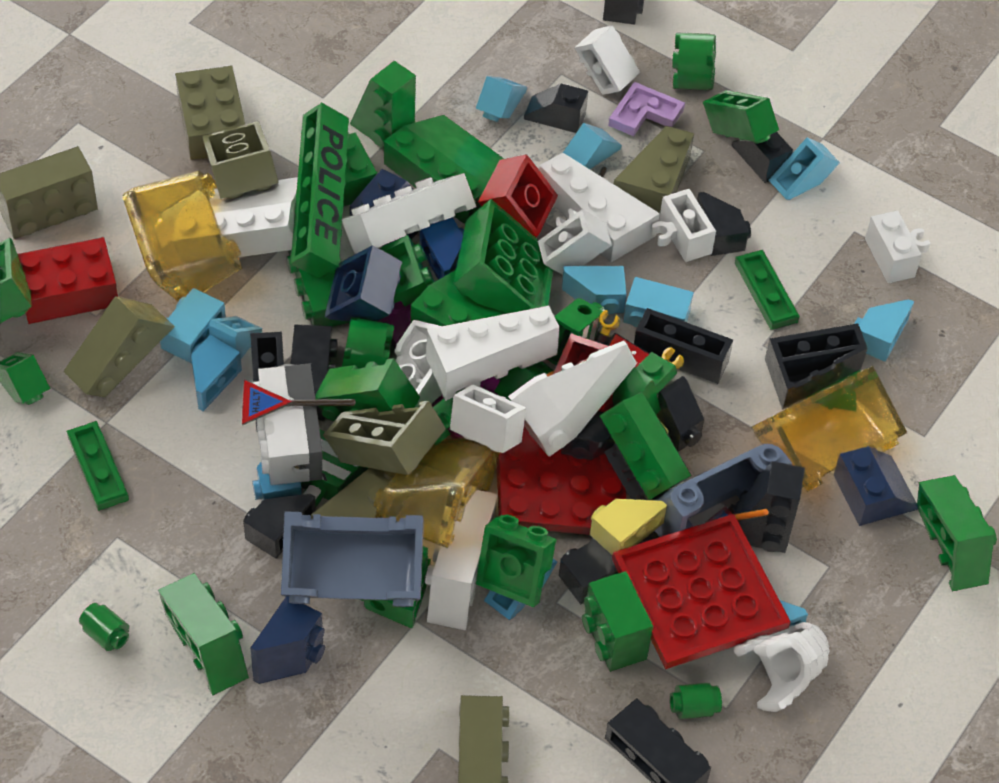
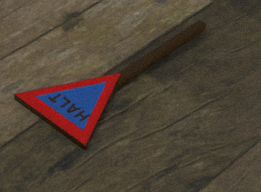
M244 380L242 426L285 406H354L356 401L354 399L288 400Z

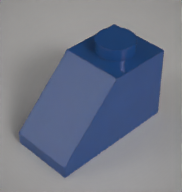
M453 217L430 224L429 227L420 230L419 244L438 280L457 269L464 229L458 227Z

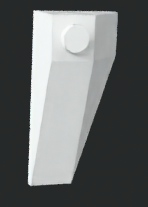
M413 320L397 343L395 353L397 355V364L420 396L416 407H419L418 405L421 401H429L432 404L442 395L426 358L427 329L442 326Z
M621 341L590 354L585 362L575 366L570 362L563 365L562 371L550 376L543 373L536 376L508 397L512 402L526 407L524 425L531 437L550 457L577 437L637 363L627 343Z

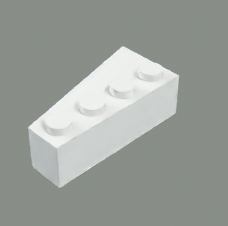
M563 152L539 166V171L558 194L554 206L567 219H569L568 210L570 208L576 212L584 209L606 223L612 246L603 251L602 255L610 263L656 236L651 234V227L655 222H659L660 213Z
M545 306L427 329L426 358L446 401L453 398L457 391L468 388L471 385L480 387V382L493 376L496 379L508 375L510 369L517 366L523 369L557 355L559 325L550 307Z

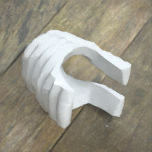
M802 622L789 626L788 629L777 633L760 635L734 646V653L738 657L754 650L755 654L760 656L772 683L767 695L757 702V708L769 712H778L785 709V707L792 704L793 699L798 697L807 688L809 683L822 672V669L827 666L829 643L827 637L818 626Z

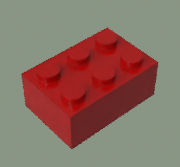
M104 237L18 254L31 292V308L26 312L28 324L106 309L114 297H118L117 285Z

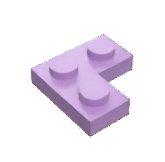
M634 82L610 116L608 126L632 136L636 134L646 118L664 126L673 127L684 111L685 102Z

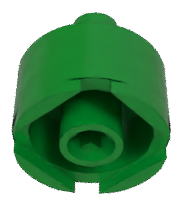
M676 32L675 49H679V52L673 51L672 68L678 70V72H674L673 89L713 90L716 35L710 33Z
M351 317L342 367L355 365L360 369L365 368L368 362H375L377 366L384 365L386 360L389 359L394 325Z

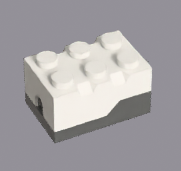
M311 363L300 365L284 364L278 367L258 369L259 381L253 382V384L288 400L315 399ZM285 406L257 419L262 473L269 474L270 485L323 479L322 445L316 406Z

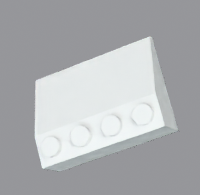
M298 177L278 180L279 183L274 184L268 190L244 192L241 197L235 199H220L218 189L195 192L177 218L173 240L185 263L194 264L292 250Z

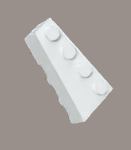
M459 174L433 182L432 177L416 182V189L412 190L411 186L395 191V198L391 199L390 195H386L373 200L374 206L371 208L369 204H365L352 209L353 215L342 219L354 254L372 245L380 247L402 238L406 234L429 227L430 224L455 216V213L475 208L476 204L465 174Z
M460 486L456 499L450 498L447 509V517L450 519L449 521L443 520L440 531V539L443 541L442 543L436 542L432 560L436 563L435 565L429 564L425 584L431 585L427 616L428 623L466 630L469 620V607L473 605L475 597V583L484 528L486 524L495 519L498 494Z

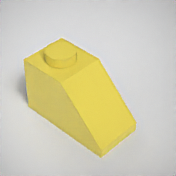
M615 499L607 506H600L593 513L590 536L611 555L615 551L637 545L664 523L667 505L663 501Z

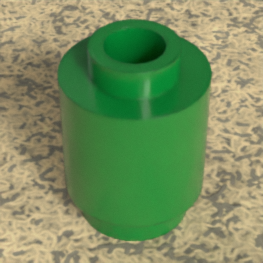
M92 603L80 615L79 624L82 626L83 632L106 651L120 649L128 641L129 624L106 605Z
M710 683L676 685L674 692H671L669 696L671 712L676 713L679 719L712 717L714 713H720L722 710V696L718 685L711 686Z

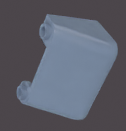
M763 444L652 498V501H663L667 505L664 523L655 532L659 537L693 527L689 518L735 495L740 499L744 490L748 491L753 486L754 480L772 461L790 465L792 462L778 446Z
M285 511L281 595L289 597V603L310 604V598L393 600V606L413 607L414 601L421 600L423 516L406 515V518H400V521H397L396 517L389 516V518L329 517L313 514V519H311L310 515H302V512Z

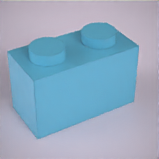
M635 277L625 305L623 323L637 327L647 308L687 322L694 292Z
M193 288L186 297H182L178 301L176 309L167 318L175 327L160 341L161 349L192 364L191 353L198 343H203L209 336L210 320L226 317L224 302Z

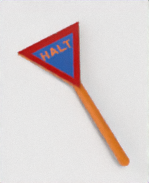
M724 506L706 522L731 515L732 513ZM762 509L734 515L738 521L766 516L769 511Z

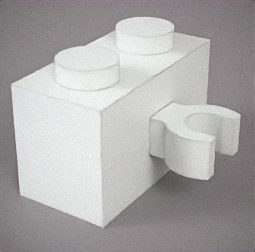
M613 25L595 29L575 47L580 57L579 62L584 63L588 70L586 74L593 78L602 95L621 91L640 73L633 57L629 54Z
M686 189L664 196L662 198L660 221L655 222L651 227L652 235L664 234L658 237V245L666 246L672 240L685 262L712 254L716 230L691 190Z
M570 208L568 210L569 219L556 218L557 228L538 241L544 265L562 275L564 266H583L612 246L606 223L584 209L576 212Z
M899 211L871 216L865 237L887 283L914 278L922 256L921 253L927 252L930 246L929 240L924 242L918 241L923 238V229H914L911 233L909 232Z
M471 385L453 396L450 430L461 434L465 439L474 440L488 446L492 451L504 453L522 442L526 407L506 399V397L498 396L478 386Z

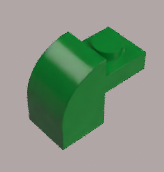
M651 352L636 368L631 370L613 392V406L643 392L654 413L657 414L661 410L657 394L677 375L676 366Z

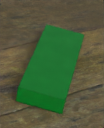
M763 249L736 256L735 265L770 330L798 323L800 316Z
M94 421L67 430L68 440L98 511L129 501L127 490L98 422Z

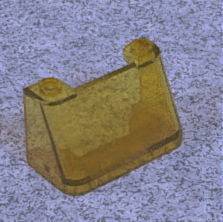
M201 171L136 186L122 195L150 277L176 301L186 297L193 288L205 292L243 269L238 257L241 255V251L234 240L228 241L222 235L209 200L215 196L214 189L217 188L216 183L209 173L204 174Z
M873 365L751 427L762 445L773 444L778 446L790 459L791 465L805 467L802 487L805 488L806 492L824 484L821 478L835 470L839 454L867 446L875 449L880 447L882 452H885L899 445L900 443L897 438L908 433Z
M465 438L445 439L436 446L433 444L418 463V466L409 475L396 473L385 489L380 488L373 502V507L377 508L375 518H389V516L396 517L397 521H400V518H406V515H421L424 518L423 539L449 548L454 541L455 535H453L456 521H462L466 504L477 490L490 491L500 452L492 451L488 446Z

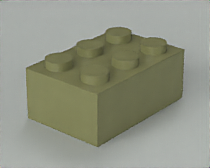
M232 65L175 73L177 96L190 160L208 158L202 136L245 125Z
M259 121L202 136L220 199H235L241 197L244 192L252 190L265 191L274 184L279 183L271 151Z
M79 146L0 173V212L13 239L30 235L36 231L98 210L92 170Z

